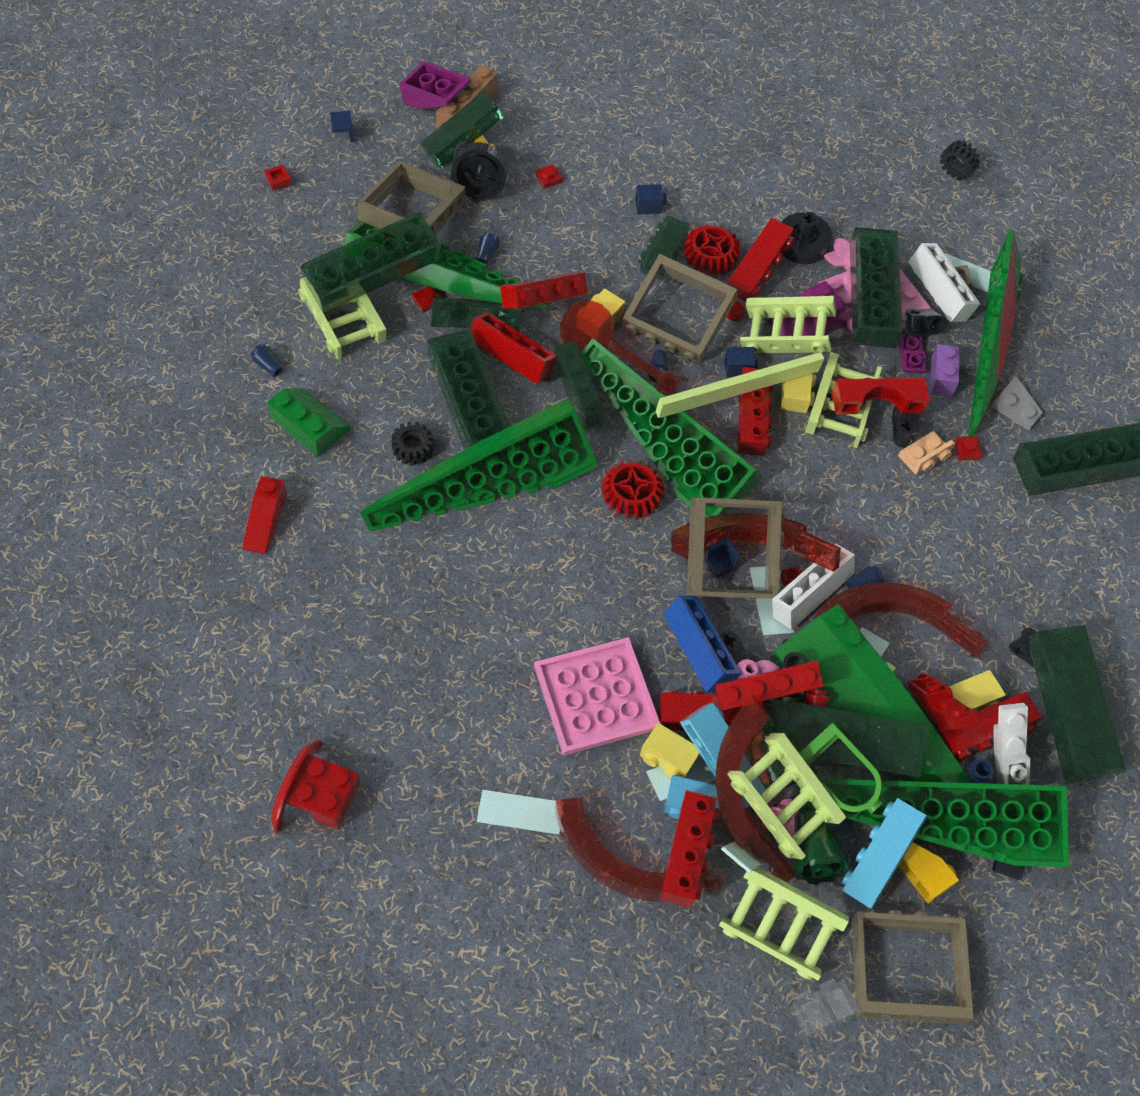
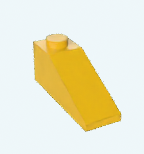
M913 842L899 864L900 869L927 904H930L953 888L959 881L954 868L950 864H946L941 857Z

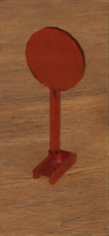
M592 300L579 301L570 306L563 315L560 324V336L564 346L572 354L579 356L589 342L594 339L604 348H609L657 379V382L660 384L657 391L663 395L669 396L678 393L675 390L681 381H689V378L683 374L672 371H660L612 339L614 321L610 311L603 304Z

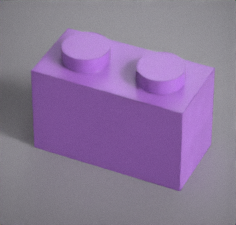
M937 344L930 361V394L952 397L959 383V347Z

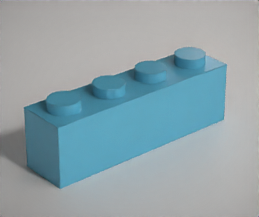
M713 703L704 705L680 723L720 786L723 787L724 792L735 809H746L750 804L743 795L734 790L731 785L732 780L727 774L730 771H742L745 774L753 766L752 758L746 750L742 749L736 732L729 728L724 721V714L721 709ZM762 774L751 782L760 795L768 788L766 786V779Z
M898 798L895 803L892 801L888 803L883 812V815L886 816L881 826L879 824L875 825L869 838L873 839L868 848L863 847L855 859L859 862L854 872L849 870L842 881V884L845 885L842 891L870 909H873L927 819L925 814Z

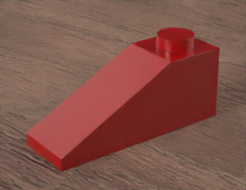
M265 476L260 477L253 496L242 550L266 555L287 497L284 480Z

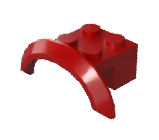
M315 740L300 750L282 782L271 815V823L275 834H278L283 824L286 804L311 813L314 821L336 830L339 829L360 785L359 775L355 771L313 756L314 753H318L322 745L321 740Z

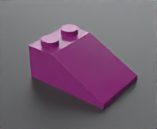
M423 61L399 86L404 104L417 109L447 106L471 82V78Z
M827 281L808 288L798 296H834L837 309L836 317H827L824 336L846 326L851 310ZM796 317L783 318L781 336L794 335ZM805 317L802 336H815L818 317ZM769 318V321L772 325L774 323V318Z

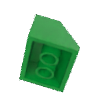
M284 388L267 402L270 418L317 456L322 454L351 429L350 425L303 388Z

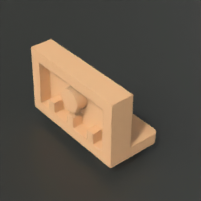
M933 431L901 450L898 456L915 474L921 471L927 472L933 468L936 462L939 460L943 462L952 455L951 450L955 443L952 440L945 443Z

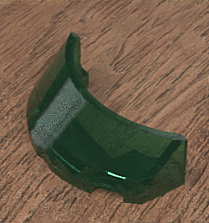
M436 297L433 299L431 327L471 329L475 317L489 312L519 331L522 308H503L502 303L484 300Z

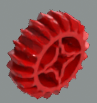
M706 223L704 227L698 225L696 229H692L690 234L687 235L683 247L688 265H693L694 270L699 268L701 273L708 271V275L715 272L717 276L720 271L726 274L728 269L732 270L738 262L741 252L736 234H731L730 229L724 230L723 225L716 227L715 223L713 226H709Z
M630 459L628 464L621 461L619 467L613 465L611 471L607 470L602 481L601 493L604 496L605 504H609V510L616 509L617 516L622 512L625 513L626 519L631 514L636 520L638 514L645 518L647 512L653 514L655 508H659L664 497L663 491L665 486L661 475H657L656 468L650 470L649 463L643 466L640 460L637 464H634Z

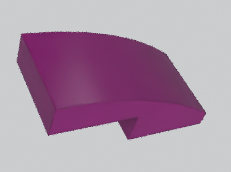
M900 334L898 341L902 371L925 373V351H922V335L909 336Z

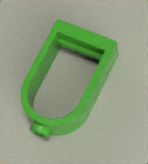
M834 722L799 753L838 807L850 812H860L867 809L870 813H873L883 803L879 799L882 783L878 770ZM838 738L863 762L875 778V792L865 803L853 805L842 801L809 766Z

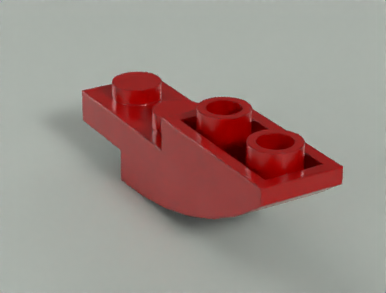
M920 674L915 679L907 681L911 692L921 707L945 732L979 722L977 713L955 699L951 687L931 674Z

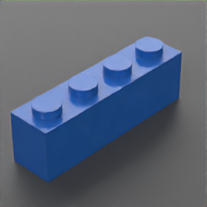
M679 595L663 615L675 634L680 647L690 661V665L695 670L706 692H717L716 684L735 680L741 675V672L698 597Z

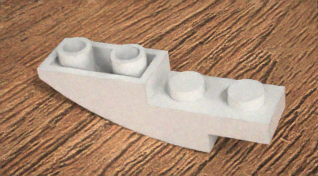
M1024 703L999 706L998 724L994 725V757L998 784L1029 785L1030 757L1026 754L1028 707Z

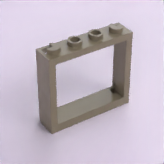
M399 161L393 168L389 169L384 177L379 179L373 188L371 187L363 198L359 199L358 206L356 207L358 210L357 220L425 247L462 207L466 187ZM400 183L443 200L422 224L378 207Z
M659 254L622 318L623 326L631 331L633 335L638 333L652 344L657 342L671 353L678 352L688 361L691 359L701 363L737 299V289ZM660 272L723 301L698 347L635 318L637 311Z
M691 498L687 595L773 599L780 593L782 581L779 579V570L783 566L780 546L784 542L781 521H784L785 518L782 501ZM706 506L768 509L765 591L702 588Z
M874 909L859 911L852 918L856 1018L968 1024L974 1019L965 918H956L955 916H950V914L933 917L929 916V913L926 912L903 915L901 911L897 910L887 911L885 914L876 913ZM863 928L951 933L957 1006L867 1001Z

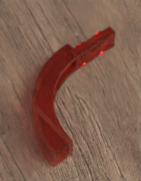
M731 513L706 517L704 552L709 545L727 537L732 545H767L768 515ZM787 518L781 521L784 542L780 549L794 553L832 572L839 568L840 547L807 533V525ZM690 522L671 532V551L686 559L689 556Z
M879 582L847 589L824 603L818 609L814 618L815 620L837 604L841 606L850 619L871 612H899L917 617L929 623L975 658L978 657L988 643L979 632L973 631L960 618L949 613L953 607L951 603L929 591L906 584Z
M752 696L735 714L723 737L716 765L717 799L726 826L738 845L744 849L751 843L752 846L750 848L760 860L764 858L770 865L768 869L771 874L788 883L794 878V870L752 822L744 806L742 796L734 790L731 785L732 780L727 775L730 771H740V764L747 745L755 733L770 719L769 713Z
M582 798L556 800L555 812L561 835L573 857L583 869L600 883L618 893L646 901L666 902L660 900L666 873L640 870L622 862L607 851L597 840L587 822ZM707 869L705 875L700 874L699 883L703 884L705 891L719 890L726 882V869Z

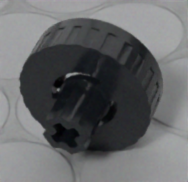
M482 142L468 144L458 152L452 167L453 181L465 186V195L477 200L490 199L496 196L504 187L508 172L507 161L504 155L490 144ZM469 169H471L472 174H473L474 176L478 177V178H486L487 176H491V177H488L487 179H484V180L477 179V178H475V177H473V176L471 175Z
M809 211L806 213H794L784 218L782 223L794 229V242L789 250L786 249L784 251V257L798 264H813L824 259V255L829 252L833 238L831 227L828 223L815 215L814 212Z

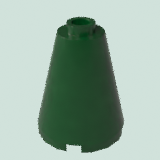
M805 807L798 811L794 817V834L816 814V809ZM825 822L799 845V848L806 855L803 859H795V876L799 883L801 879L804 880L805 885L829 883L834 881L833 875L840 873L842 877L849 870L848 862Z

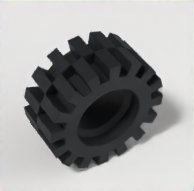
M961 140L952 142L940 155V158H942L940 164H944L942 169L947 170L946 174H952V178L956 176V180L968 178L979 167L978 164L980 163L978 159L980 157L979 153L975 154L977 149H972L971 143L966 145L967 141L965 140L962 142Z
M407 422L408 426L406 427L403 423L400 425V429L396 428L394 430L395 434L392 433L394 456L396 455L398 461L402 459V463L405 465L407 461L410 462V466H414L416 461L420 465L422 464V459L426 462L428 456H432V450H434L433 434H431L429 428L426 429V425L422 424L420 427L419 422H415V425ZM409 439H418L421 441V445L417 448H407L404 446V442Z

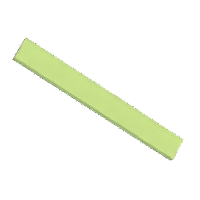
M821 352L662 397L659 399L656 414L658 418L816 373L819 371L824 357Z

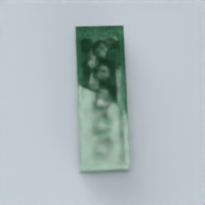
M419 211L305 262L300 267L305 283L320 309L325 313L441 260V244Z
M855 227L850 241L853 345L897 348L903 332L898 232L895 230Z
M466 329L427 339L428 357L464 450L510 427L471 330Z
M1140 423L1021 443L1012 459L1028 495L1032 496L1140 476Z
M1079 625L1037 631L1027 641L1065 783L1073 784L1113 778L1125 773L1126 768L1086 626Z
M778 698L770 699L763 750L769 751V745L765 739L771 733H784L797 752L800 753L834 722L877 770L920 778L928 724ZM840 738L836 739L816 758L818 760L867 768Z

